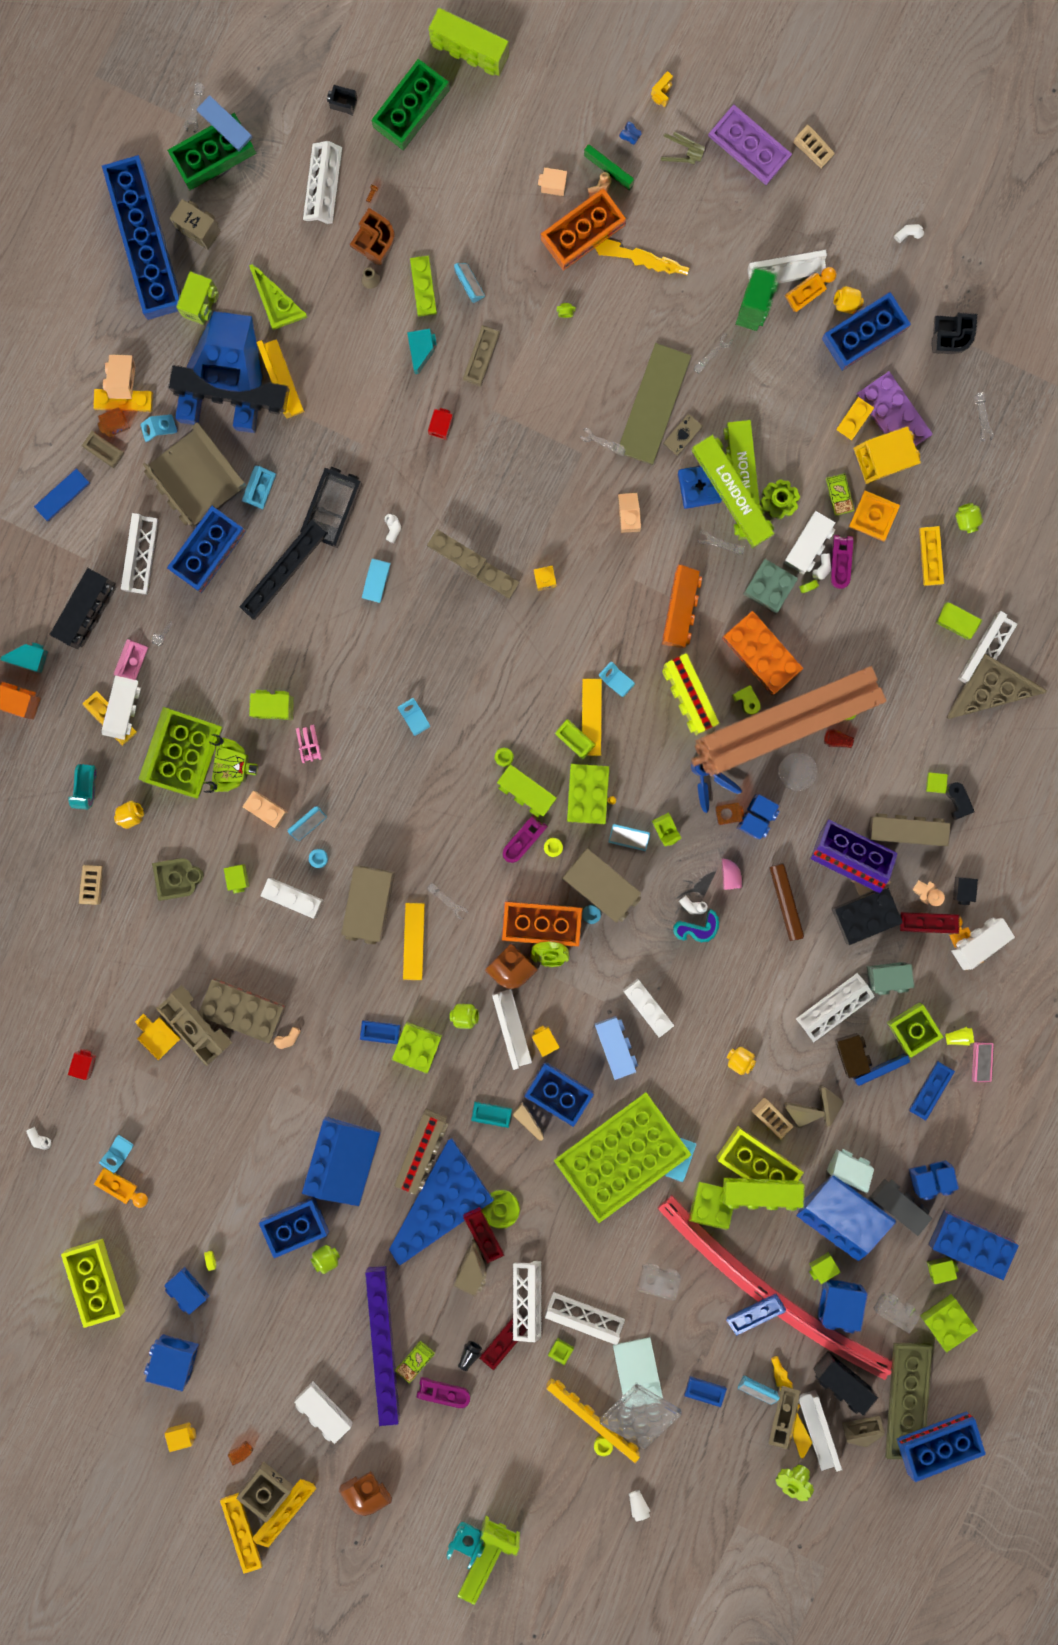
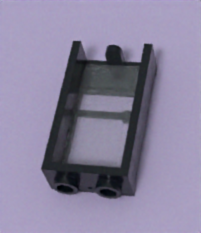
M330 467V469L324 468L300 533L313 519L328 532L321 542L338 548L362 487L359 477L353 474L343 475L341 470L335 467Z

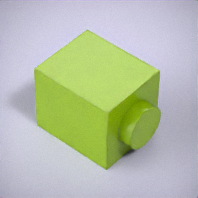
M245 864L223 868L227 890H233L234 894L245 892L244 888L249 887Z
M829 1252L809 1263L812 1268L809 1270L814 1281L818 1279L821 1284L841 1273Z
M949 1256L927 1261L931 1281L934 1284L957 1279L956 1273L959 1272L957 1263Z

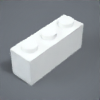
M815 511L785 559L784 564L801 574H804L806 571L810 572L816 563L813 561L816 554L820 556L825 548V545H823L825 539H830L836 530L833 528L835 522Z
M115 675L102 727V735L125 740L126 734L130 735L132 724L129 723L130 716L134 717L137 706L133 704L135 698L139 699L141 691L137 680Z
M268 878L261 897L313 919L317 917L324 901L273 878Z
M1003 918L987 920L984 923L985 926L972 931L968 939L965 938L956 943L957 947L951 951L963 970L975 968L1015 938Z
M636 979L623 989L624 993L658 1037H661L674 1027V1024L639 979Z
M314 1382L309 1384L295 1399L294 1403L297 1410L302 1414L305 1413L309 1417V1422L322 1431V1435L326 1440L332 1441L334 1444L352 1426L353 1422Z

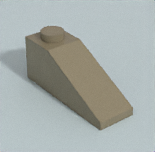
M784 1386L781 1387L769 1440L770 1445L790 1450L801 1391Z

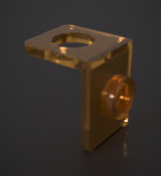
M739 802L715 807L719 825L742 822L744 810L743 806L739 805ZM723 809H729L732 812L730 819H722L721 811Z

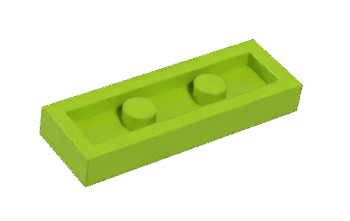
M429 255L410 258L418 317L435 315L437 310Z

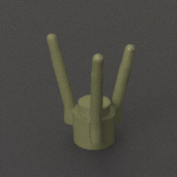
M677 132L673 133L674 136L667 133L664 134V137L688 147L686 155L690 157H661V161L688 162L691 164H695V161H701L705 146Z

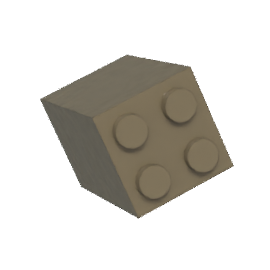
M588 848L585 849L562 877L616 923L619 920L622 922L629 914L627 912L631 905L635 907L641 900V897H639L641 892Z
M359 865L354 866L341 935L346 936L345 939L357 941L359 938L365 939L364 943L374 945L383 940L395 872Z

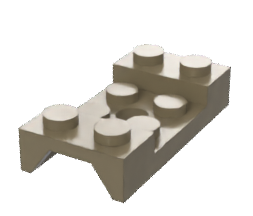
M181 985L156 1009L207 1066L227 1049L232 1042L221 1029L214 1032L211 1026L202 1019L198 1011L190 1005L194 998Z

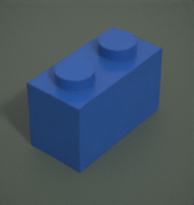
M186 1267L182 1268L164 1285L166 1293L171 1298L174 1297L178 1302L179 1308L189 1315L210 1296Z

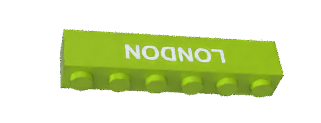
M751 420L728 422L726 428H723L724 440H728L725 454L731 457L734 463L732 465L734 470L741 473L744 479L742 481L744 486L751 489L754 495L752 499L755 504H760ZM737 523L734 524V535H738V540L746 539Z
M711 435L693 446L691 451L753 549L774 535L773 530L775 529L769 520H765L762 515L764 511L760 504H755L752 499L754 495L749 487L746 488L742 483L744 479L741 473L735 471L732 467L734 463L728 454L725 455L722 451L723 445L719 438L715 439Z

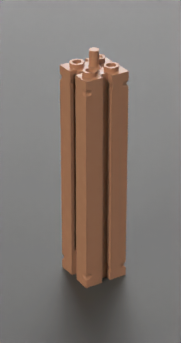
M872 666L696 740L695 749L699 756L691 759L693 766L703 763L705 772L713 776L887 701L881 687H878L876 682L878 679Z

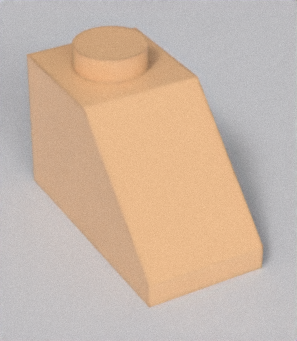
M637 493L618 494L621 533L640 532L641 521Z

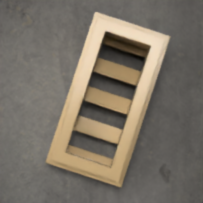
M809 125L796 136L793 142L821 169L835 154ZM805 136H809V138L804 142L803 139L805 138ZM814 141L813 146L809 148L808 145ZM819 146L821 149L815 154L813 151ZM825 151L827 154L820 160L818 157Z
M83 865L79 904H101L103 866ZM87 871L97 872V875H87ZM87 879H96V883H87ZM87 887H95V891L86 889ZM86 894L95 895L94 898H86Z
M763 1098L752 1110L780 1140L794 1127L766 1098ZM772 1112H774V1113L770 1116V1118L766 1121L765 1119H766ZM779 1117L780 1119L773 1126H771V1124ZM785 1122L786 1124L777 1132L776 1129Z
M522 1102L513 1112V1116L539 1141H542L544 1135L526 1104Z

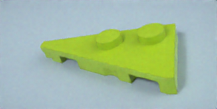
M253 264L249 265L273 330L308 318L306 313L292 299L285 295L276 284L269 280L259 268Z

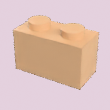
M109 355V361L105 363L107 377L103 379V389L107 392L109 398L132 399L136 369L132 355Z
M253 791L243 805V808L274 828L279 827L288 813L257 791Z

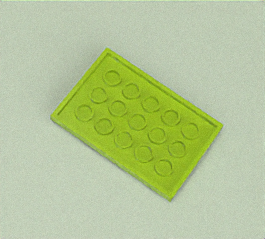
M645 1092L553 1161L596 1221L600 1223L692 1154L647 1092Z

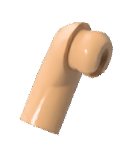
M608 172L600 174L597 186L587 188L589 197L596 194L602 188L606 192L608 191L612 182Z
M293 1026L288 1036L275 1037L274 1045L279 1049L293 1046L301 1030Z

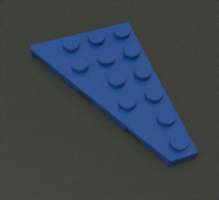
M453 1138L447 1141L389 1249L399 1266L464 1222L463 1214L478 1207L482 1209L494 1201Z

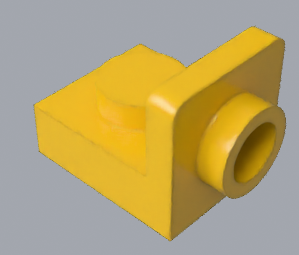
M668 71L651 91L653 101L658 105L662 104L664 107L667 106L669 101L665 94L673 86V75Z

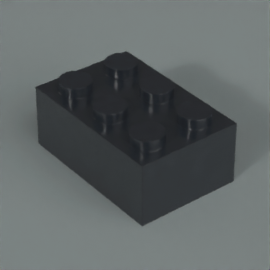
M884 887L880 893L873 891L832 908L847 945H852L903 924L888 887Z
M829 1351L813 1368L818 1383L825 1389L829 1387L839 1401L845 1400L849 1409L855 1414L859 1412L864 1416L878 1399L874 1389Z

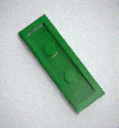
M589 144L584 149V156L604 172H608L613 179L626 189L630 190L633 187L634 178L594 147Z

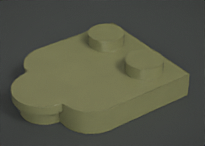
M185 858L152 863L158 901L190 896L194 893L196 885L201 883L204 877L203 871L197 866H192L191 862Z

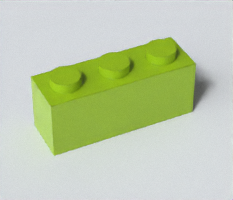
M511 764L497 782L500 785L498 787L499 790L506 795L509 792L515 796L513 800L521 806L527 804L531 807L529 811L536 817L540 815L544 817L557 799Z

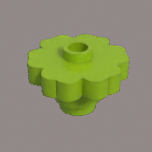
M779 479L775 484L772 482L768 483L763 489L762 494L764 497L760 503L763 511L769 512L771 518L781 520L785 515L788 517L792 516L798 509L796 502L800 499L798 489L791 487L789 481ZM777 497H781L783 502L778 501Z
M798 1464L792 1470L781 1469L775 1479L777 1486L783 1488L782 1491L791 1498L808 1501L814 1492L813 1485L808 1482L810 1471L803 1465Z

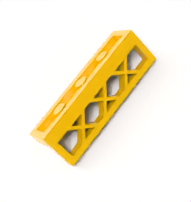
M277 339L265 344L262 340L258 341L257 345L271 382L286 385L290 389L286 413L283 412L284 416L288 419L303 413L304 409Z

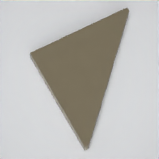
M984 654L946 718L952 719L1044 694L1047 690L989 655Z

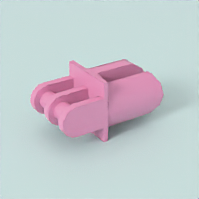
M310 725L313 744H311L308 728H303L305 746L300 728H295L302 763L308 760L313 762V759L318 758L322 760L315 726ZM316 747L317 753L312 754L311 748ZM308 749L309 755H304L303 750Z

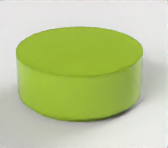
M816 579L800 585L799 589L801 593H806L818 588L819 584Z
M500 748L496 751L494 758L499 766L507 767L513 762L514 755L510 749Z

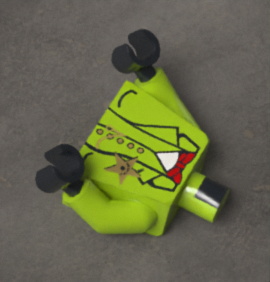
M211 734L217 738L215 743L209 742L211 745L216 746L212 782L203 783L210 785V790L204 791L205 793L231 791L239 787L241 782L246 781V774L257 775L258 764L248 763L249 755L245 754V749L234 740L217 734Z

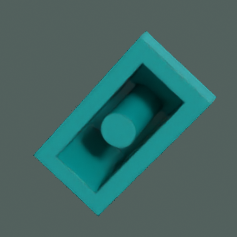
M430 328L407 332L415 374L420 373L434 353L433 346L437 345L435 334H431Z
M32 642L31 646L24 644L1 656L0 660L42 673L48 651L43 650V645Z

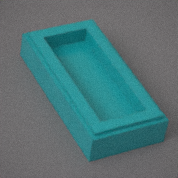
M475 1101L471 1121L509 1128L512 1108Z

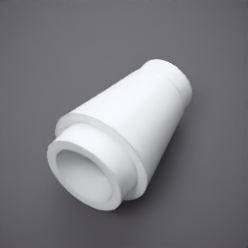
M640 1490L629 1493L632 1517L635 1518V1521L649 1518L650 1509Z

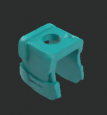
M460 1522L456 1529L455 1537L448 1546L447 1559L451 1558L455 1549L471 1557L467 1569H470L476 1557H481L485 1546L482 1545L483 1539H481L480 1530L465 1522ZM468 1535L474 1540V1543L469 1546L463 1542V1538Z

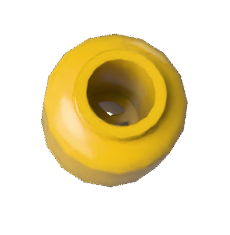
M847 286L837 290L833 299L836 309L848 314L856 313L858 309L862 308L864 303L860 290Z
M128 801L116 808L114 820L117 825L129 829L142 822L144 810L139 803Z
M742 1046L736 1050L732 1048L726 1057L729 1059L728 1067L739 1075L749 1074L756 1064L754 1054Z

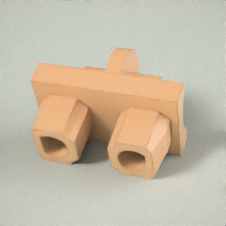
M918 880L913 891L921 896L920 899L926 905L930 903L933 906H940L944 903L945 896L941 890L937 889L935 884L929 882L926 885Z

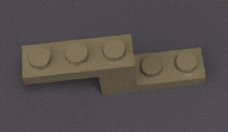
M436 529L427 544V547L457 564L461 570L508 599L512 597L520 584L517 580L487 563L485 558Z

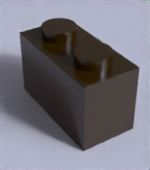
M854 1033L835 1039L846 1077L853 1078L871 1072L870 1066H872L870 1056L865 1054L864 1048H866V1043L863 1036L860 1037L859 1034Z

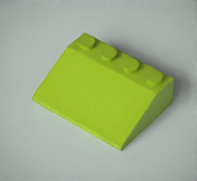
M163 707L139 780L198 799L216 747L209 743L217 741V738L211 734L220 735L222 726Z

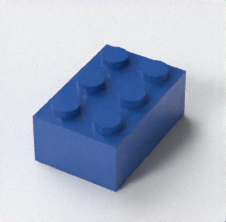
M545 1061L525 1092L524 1097L574 1127L592 1099L594 1091Z
M314 1197L264 1217L259 1222L273 1258L319 1240L329 1233L327 1224Z

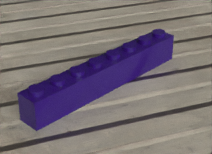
M386 1266L368 1267L365 1275L379 1426L398 1425L400 1411Z

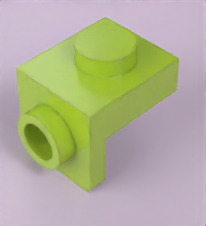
M669 812L652 820L655 830L665 847L674 845L678 840L682 839Z

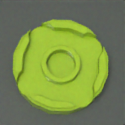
M540 942L532 947L531 958L536 963L537 961L541 962L543 966L557 967L563 965L565 961H569V950L560 943Z
M495 1190L490 1194L494 1201L482 1208V1211L489 1225L498 1229L508 1228L516 1222L519 1216V1202L516 1196L509 1191Z

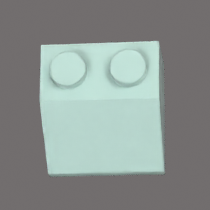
M836 1149L827 1168L831 1176L835 1175L844 1183L868 1193L874 1171L870 1161L862 1157L858 1160L852 1157L853 1153L842 1149V1151Z

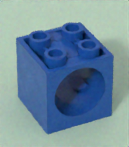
M833 1279L823 1283L817 1316L825 1328L836 1330V1327L842 1328L843 1331L848 1333L861 1332L868 1294L862 1284Z
M162 1334L150 1348L149 1356H152V1358L145 1367L144 1374L147 1375L145 1382L183 1391L190 1381L199 1344Z

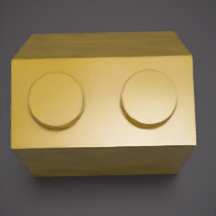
M908 426L867 440L854 447L866 484L921 463L920 453L915 448L913 442L914 435Z

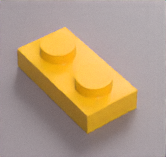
M858 397L836 430L850 440H853L875 408Z

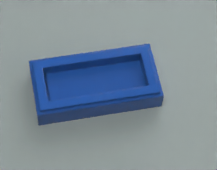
M362 1020L360 1040L398 1044L400 1025Z
M689 1376L684 1396L721 1407L727 1388Z

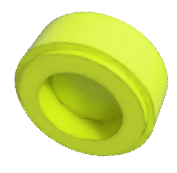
M550 838L544 844V851L550 857H557L563 851V844L557 838Z
M213 1251L204 1252L208 1271L215 1270L216 1261Z
M601 1435L594 1441V1450L600 1456H608L613 1450V1445Z

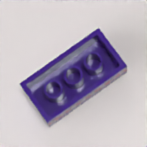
M828 819L818 835L810 859L880 893L890 880L898 853Z

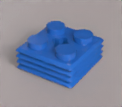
M701 466L679 469L678 478L684 509L721 503V497ZM698 482L705 485L702 491L695 487Z

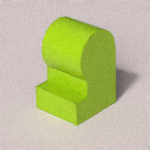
M751 685L732 694L735 701L741 700L742 709L746 714L753 715L759 712L760 702Z

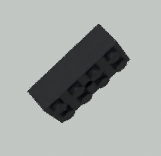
M87 567L49 635L75 649L83 647L87 641V633L89 630L92 631L97 623L95 619L98 614H102L106 607L105 602L107 598L114 594L116 583Z

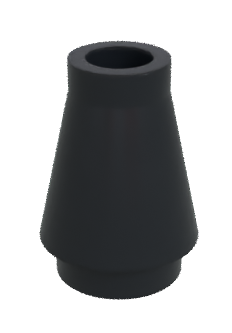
M469 1341L468 1344H465L458 1367L463 1371H468L482 1354V1347L474 1341Z

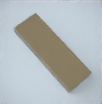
M481 326L463 376V381L481 387L500 331Z

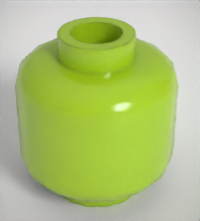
M973 503L958 507L959 510L955 513L959 529L967 530V533L979 530L978 527L983 523L980 508L973 505Z
M457 1004L450 1011V1021L458 1029H472L479 1022V1011L472 1004Z
M324 1245L312 1253L310 1260L317 1273L326 1274L338 1266L337 1259L340 1258V1255L335 1247L331 1249L329 1245Z

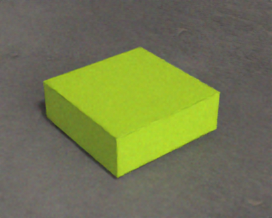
M927 773L926 792L945 794L948 774Z
M557 1338L548 1356L565 1365L574 1347Z

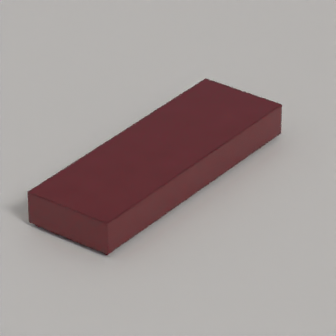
M901 912L903 924H900V931L959 934L960 914Z
M481 1207L463 1214V1218L487 1264L505 1256Z
M513 1317L479 1357L493 1371L518 1342L513 1340ZM523 1324L519 1327V1336H523L528 1330Z

